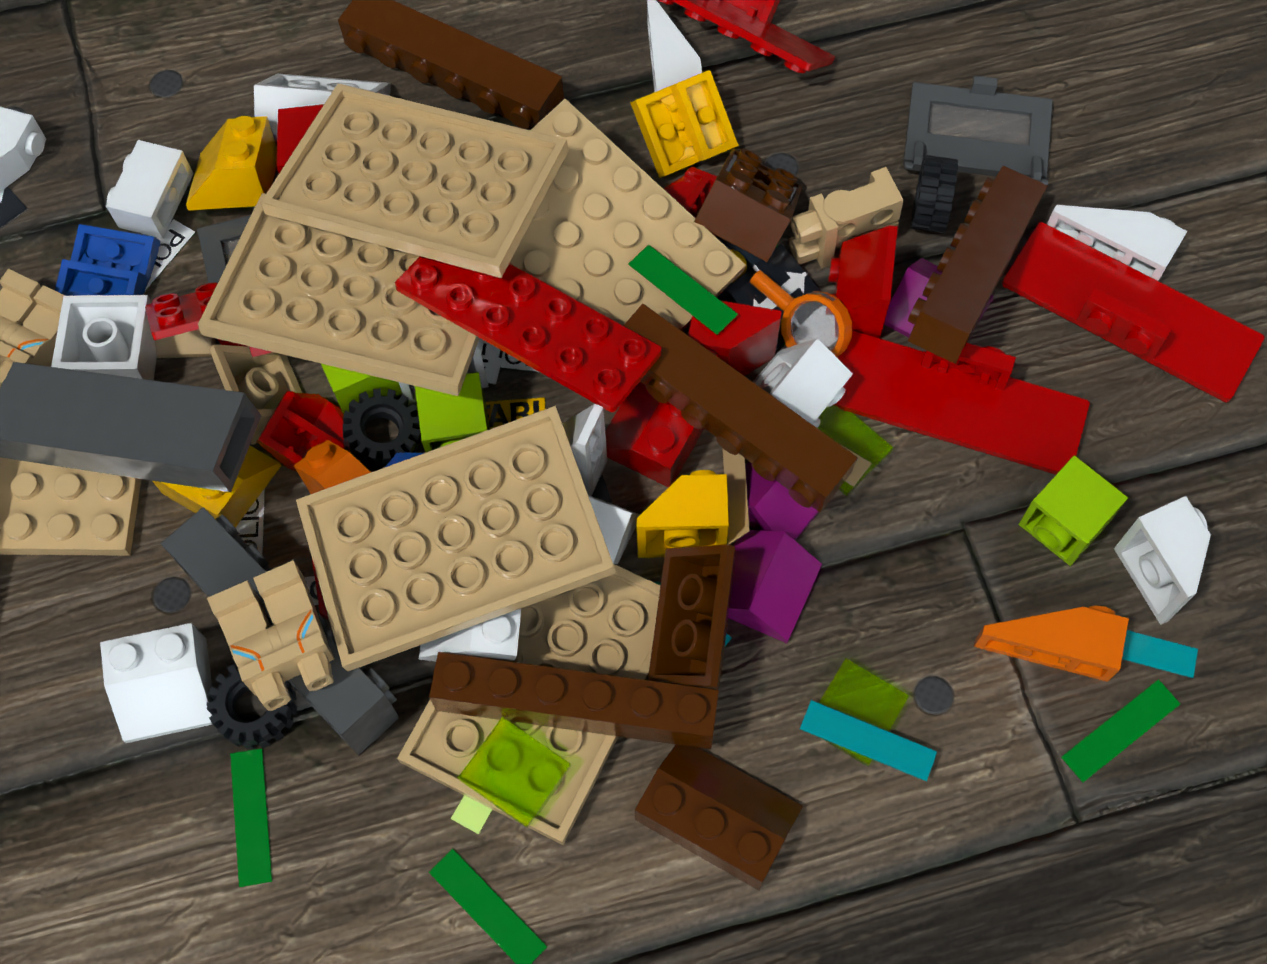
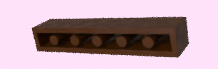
M352 0L338 19L344 43L352 51L365 53L378 59L389 68L396 67L407 72L421 83H431L444 89L446 93L454 98L468 100L489 114L496 113L511 120L519 128L532 129L564 100L562 76L394 0Z
M1006 166L1001 167L995 180L987 177L977 200L973 201L964 220V223L969 226L961 223L950 246L956 249L947 247L940 260L937 271L942 274L932 273L922 296L927 297V300L918 298L907 321L914 324L908 342L956 364L1048 185Z
M642 304L623 325L662 348L661 356L640 381L646 385L648 393L657 401L664 404L669 402L680 410L682 417L691 426L697 429L704 428L717 437V442L724 450L733 455L739 453L753 463L754 470L761 477L768 481L776 480L789 490V495L801 506L806 508L813 507L818 512H821L852 473L858 459L857 456L645 304Z
M438 652L429 698L436 711L711 749L719 690Z

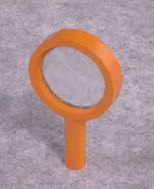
M759 270L753 275L750 283L784 311L781 319V334L787 348L818 338L836 357H839L847 349L852 337V321L847 308L838 298L827 292L813 291L793 298L763 271Z

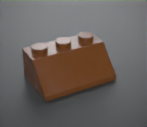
M726 544L666 548L648 681L719 690L736 561L735 546Z
M675 745L657 769L636 806L635 820L753 888L760 890L803 806L697 747Z

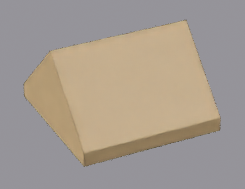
M213 344L209 350L225 390L244 392L261 414L251 444L254 445L257 443L256 440L285 392L302 393L287 355L271 352L252 358L249 347Z

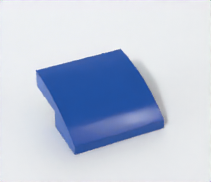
M79 224L71 260L62 259L55 291L65 296L143 295L150 280L161 241L153 236Z

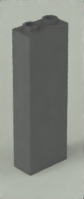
M13 362L0 387V458L231 493L260 421L261 414L244 392Z

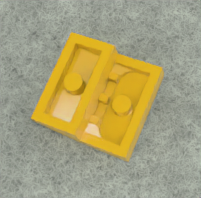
M710 70L630 102L659 178L739 146Z

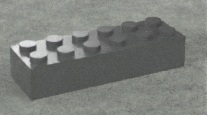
M202 507L160 543L208 597L248 580L261 599L270 625H274L253 577L272 569L268 566L267 560L252 544L247 545L239 536L240 533L224 515L220 514L214 519ZM318 613L328 645L335 658L330 661L334 682L317 691H309L302 675L287 681L359 756L399 718L392 707V704L397 699L388 690L389 686L372 668H369L364 673L367 669L365 666L348 672L342 667L333 632L327 627V622Z

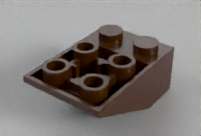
M732 148L694 222L703 225L711 233L768 262L791 221L803 185L797 182L798 178L791 172L782 168L773 170L762 164V159L757 154L746 149L738 151Z

